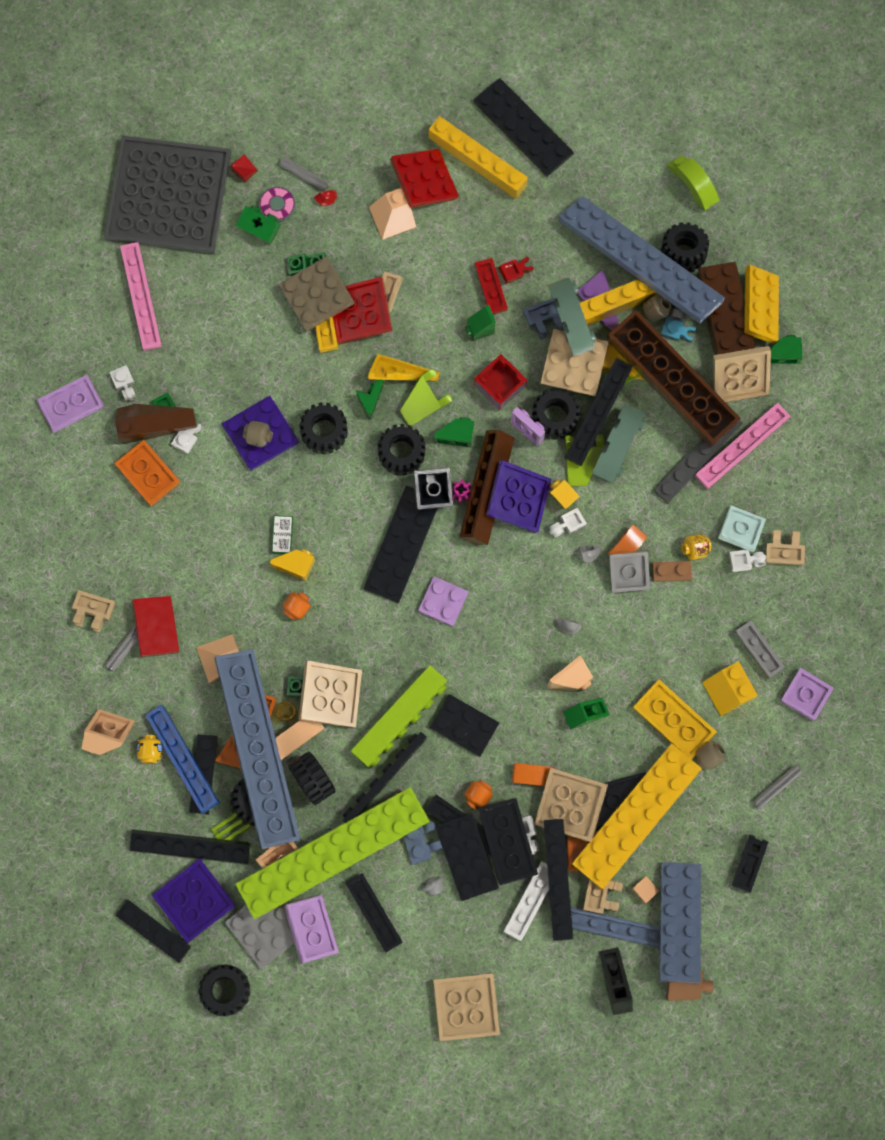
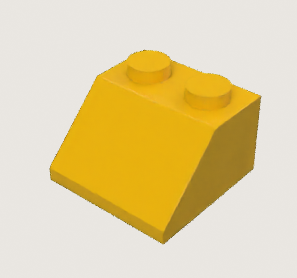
M739 661L702 682L720 716L758 696Z

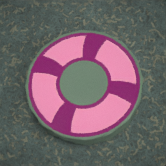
M275 186L268 188L259 199V208L262 209L261 213L266 216L270 213L278 217V222L289 219L295 211L296 202L294 196L284 187Z

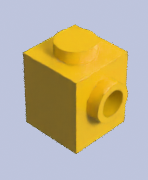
M557 479L550 485L552 488L549 491L550 494L564 509H567L580 497L565 479L561 481Z

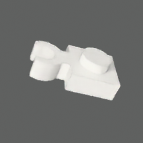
M198 424L196 428L179 431L171 445L189 454L198 439L194 434L201 430V424Z

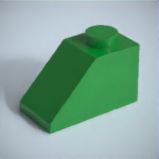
M485 306L467 319L465 330L468 337L472 336L473 341L490 336L495 332L496 321L490 306Z
M795 335L782 337L770 349V364H800L802 360V337H796Z
M467 417L455 418L434 434L433 442L471 447L474 421Z
M603 697L579 703L563 711L570 730L610 715Z

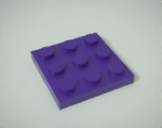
M270 395L221 423L250 471L299 443V440ZM251 421L267 423L270 426V431L273 432L271 442H267L264 447L249 445L246 439L243 438L246 424H249Z
M503 460L499 461L486 516L533 533H538L551 478Z
M198 859L152 895L187 943H190L236 907L201 859Z

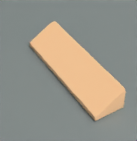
M300 720L277 736L276 742L280 759H284L325 728L322 723Z

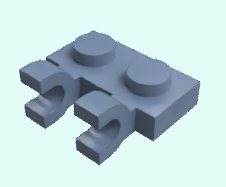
M552 298L523 309V314L529 327H536L540 339L547 336V329L543 324L547 321L553 320L555 329L564 330L562 326L564 323L560 320Z
M434 822L425 824L404 836L412 865L432 859L430 853L443 849L441 841L429 845L426 843L424 834L436 831Z

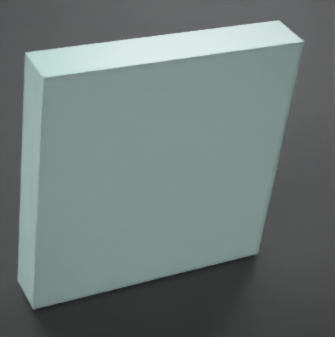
M730 505L718 539L754 552L766 519Z

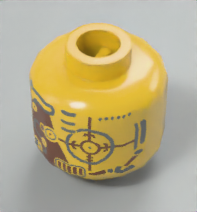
M701 533L687 536L681 546L682 553L690 560L707 557L711 551L710 539Z

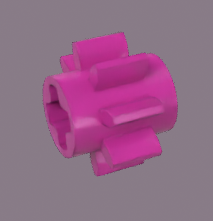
M463 479L458 483L453 481V500L455 498L458 499L459 504L464 499L468 502V495L471 492L468 488L471 483L466 484L463 482ZM459 488H463V494H459Z

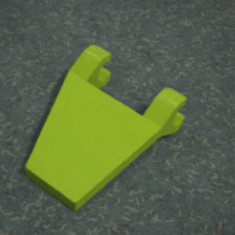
M430 369L421 375L400 409L402 416L410 426L452 401L451 396L448 394L437 400L426 381L437 375L434 369Z
M598 434L595 439L596 448L590 449L581 467L566 459L568 484L571 487L588 485L595 465L604 448L603 434ZM571 435L565 438L566 454L573 442V436Z

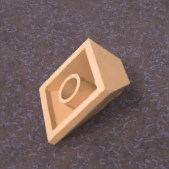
M402 188L384 194L369 206L382 240L416 228L412 210L408 205Z
M233 634L196 647L209 683L219 680L214 658L239 652Z
M579 656L552 677L547 686L549 689L577 692L581 689L584 691L592 685L590 681L593 676L582 657Z
M98 709L84 731L82 749L101 755L122 746L135 721Z

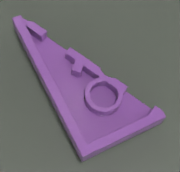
M604 270L578 289L579 293L577 295L582 301L610 291ZM617 315L601 320L610 332L619 325Z

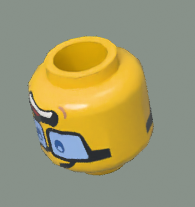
M144 735V739H140L137 742V758L144 764H157V761L162 758L163 745L160 740L156 739V735Z

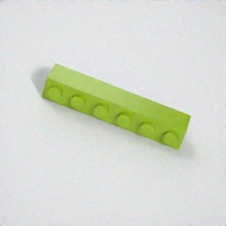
M430 665L351 750V754L368 769L371 766L376 767L382 760L380 756L384 752L388 753L395 746L393 742L397 737L401 739L408 732L406 729L410 723L414 725L421 718L419 713L424 708L428 710L434 703L432 699L437 694L441 696L448 688L445 686L447 680Z

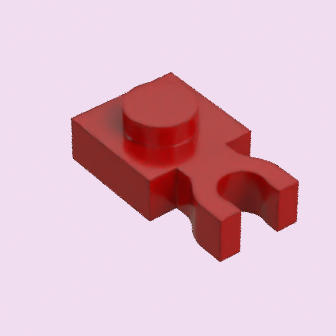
M529 257L523 258L520 263L514 259L499 266L498 269L506 284L521 279L524 276L523 273H529L534 270L533 266L526 267L524 264L530 260Z

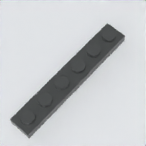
M739 421L711 448L701 440L660 483L654 492L668 504L738 430L743 422Z

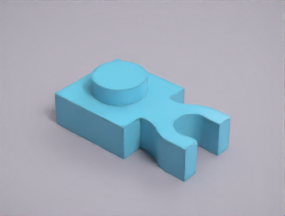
M666 317L661 336L679 341L680 337H683L686 341L692 343L693 337H689L687 332L695 333L696 328L683 327L684 322Z

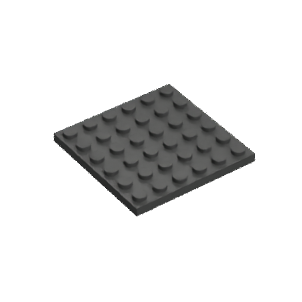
M122 135L104 239L123 243L138 242L139 245L215 254L231 149Z

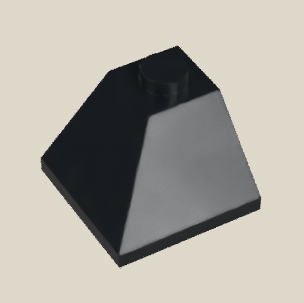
M450 468L413 471L416 510L453 506Z

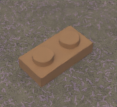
M691 561L652 563L653 582L692 581Z

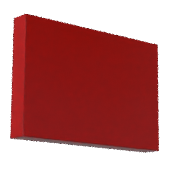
M171 596L133 599L132 605L140 657L179 653Z

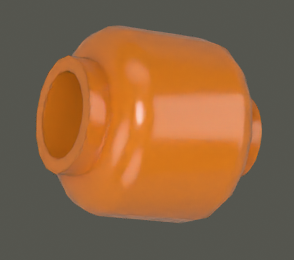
M301 591L299 594L291 592L282 604L283 613L294 621L302 619L311 608V604L308 602L309 597Z
M479 780V782L473 781L464 792V797L467 799L465 803L474 810L476 807L486 806L493 797L492 787L482 780Z

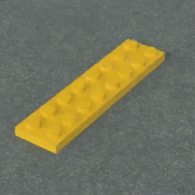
M671 743L593 837L592 841L588 843L574 860L572 865L603 890L702 768Z

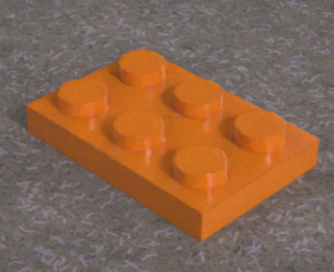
M142 440L114 463L151 507L180 484L178 478L145 440Z

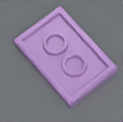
M88 375L37 399L53 433L105 408Z
M322 895L284 905L301 964L339 953Z

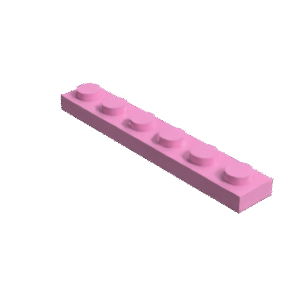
M139 243L122 245L120 248L143 350L160 348L162 344Z
M777 403L696 473L695 477L708 490L790 418V415Z

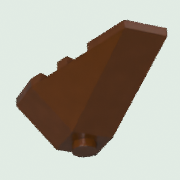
M132 404L118 408L115 418L118 439L124 444L197 427L193 408Z

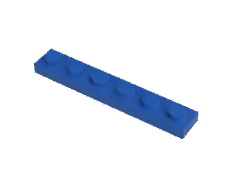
M161 704L145 716L200 812L204 814L219 804L217 796L164 705Z

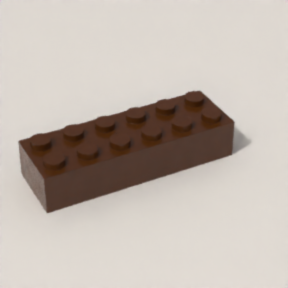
M736 262L700 267L697 272L698 279L725 297L724 302L706 318L714 355L754 349L753 336L744 333L745 300Z

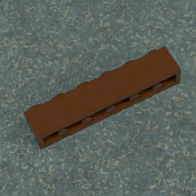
M486 430L459 536L474 545H488L494 518L486 516L499 461L509 462L515 439L501 430Z

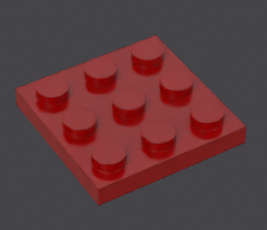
M439 149L394 155L390 158L410 208L453 201L459 197Z
M382 277L345 286L355 304L333 316L337 342L339 344L393 331Z

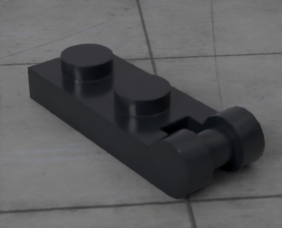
M751 834L748 836L731 886L748 893L752 891L769 842L764 839L762 841L756 839V836ZM752 846L759 848L758 853L751 851Z

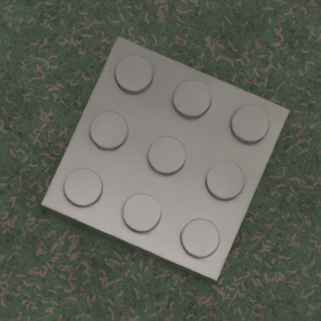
M286 902L255 920L247 905H245L225 922L261 969H264L294 944L284 905L287 904Z

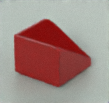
M244 154L231 165L232 172L244 183L258 171Z

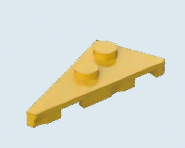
M377 354L369 371L368 379L419 380L421 375L430 369ZM436 371L437 375L428 381H438L440 372Z

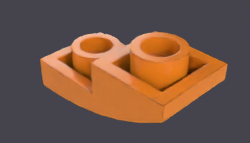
M632 524L608 552V555L612 553L635 552L647 536Z
M514 763L512 782L545 786L550 768L555 769V767Z

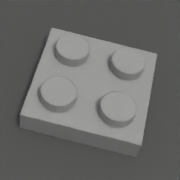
M648 551L609 554L612 593L650 590Z

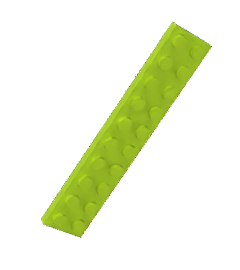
M410 787L235 885L255 920L430 821Z

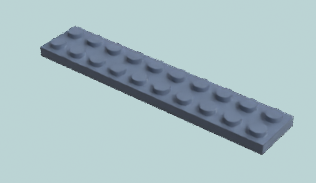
M584 196L558 216L560 223L699 324L724 302L725 297Z
M254 649L216 656L214 658L260 849L299 841V831Z

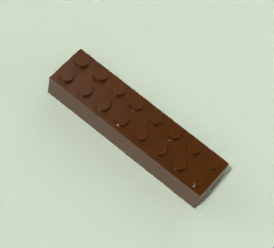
M636 309L608 334L607 341L710 448L740 421L741 418Z

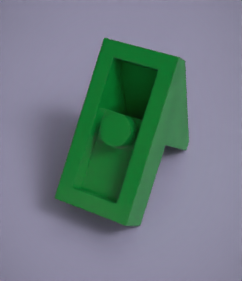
M376 380L375 383H371L368 394L356 390V396L368 419H372L384 387V380Z

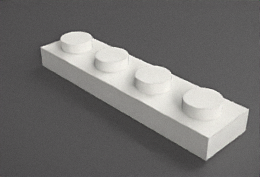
M542 861L537 868L538 875L532 877L504 930L506 934L519 941H522L549 890L547 864Z

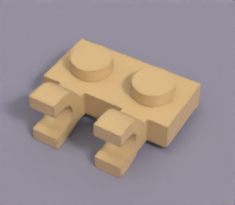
M773 530L771 532L772 543L766 544L765 562L803 566L805 562V546L799 545L800 532L792 531L790 533V545L780 544L781 530Z
M78 590L72 609L77 612L72 622L74 625L82 627L85 614L95 616L91 628H93V631L100 633L104 619L110 621L116 602Z
M589 880L583 910L603 914L604 909L618 912L619 903L607 901L606 895L608 889L621 892L623 883L609 881L605 888L601 890Z

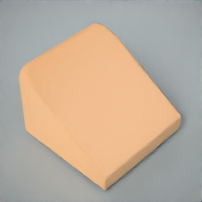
M647 876L632 888L644 904L659 892Z

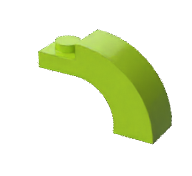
M681 155L667 164L669 170L687 185L694 202L702 209L707 210L720 201L712 181L692 157L687 159Z

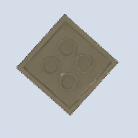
M327 256L279 284L306 332L355 304Z

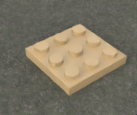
M553 329L540 385L562 388V390L596 397L609 341L596 339L593 342L595 349L573 356L565 332Z
M766 346L713 355V390L725 402L769 395L770 347Z
M305 661L298 719L356 728L362 670Z
M550 768L534 825L544 828L543 820L564 819L566 835L591 842L608 784Z
M493 973L433 980L440 1041L500 1035Z

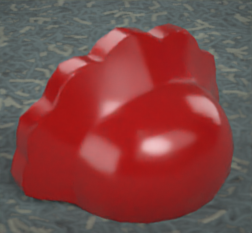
M333 190L321 192L315 195L314 199L321 206H329L335 202L337 192Z

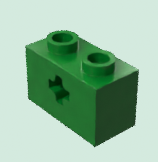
M245 206L236 226L268 243H272L282 223L277 221L278 217L270 213L267 216L262 214V209L257 206ZM257 220H260V222L263 223L262 226H259V224L256 223Z

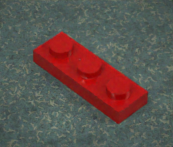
M493 258L475 262V269L486 305L490 306L492 314L508 311Z

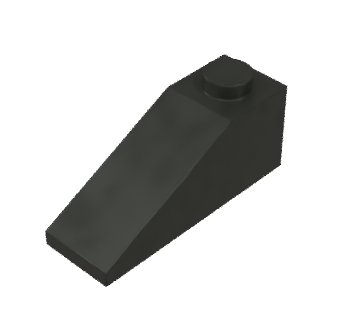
M619 948L599 951L613 1016L633 1012V999Z

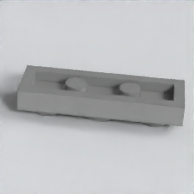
M749 621L735 631L737 637L768 679L785 668L752 621Z

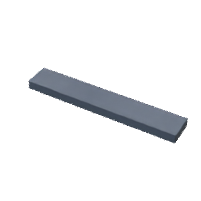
M571 908L572 929L660 948V927Z

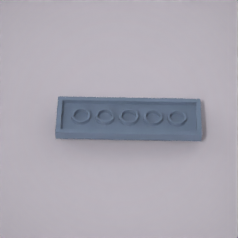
M661 862L659 981L692 984H700L701 864Z

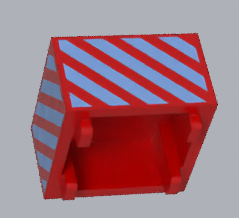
M500 354L474 378L473 385L500 411L526 387L527 379Z

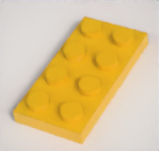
M750 264L745 267L744 333L775 344L778 342L779 276Z
M660 679L633 707L642 718L691 760L695 757L696 750L708 742L717 732Z

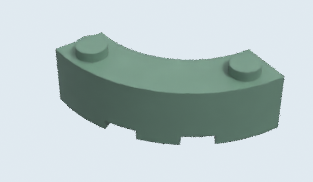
M566 278L548 285L562 323H566L562 326L573 356L595 349L593 342L596 341L593 330L589 331L576 296L579 293L576 283H571L570 279Z
M626 404L623 406L607 439V442L610 444H605L592 474L612 483L616 477L620 478L624 469L621 465L637 431H642L646 422L643 420L644 412Z

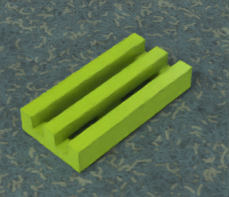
M235 813L211 830L217 839H222V836L242 824L243 820H238L218 833L217 830L236 819L237 815ZM248 823L224 840H232L252 826Z

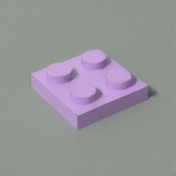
M516 407L512 411L510 423L539 447L544 440V427L539 422L531 420L530 415L524 409L520 410Z
M434 576L418 612L453 627L469 591Z
M800 668L780 702L814 722L834 688Z

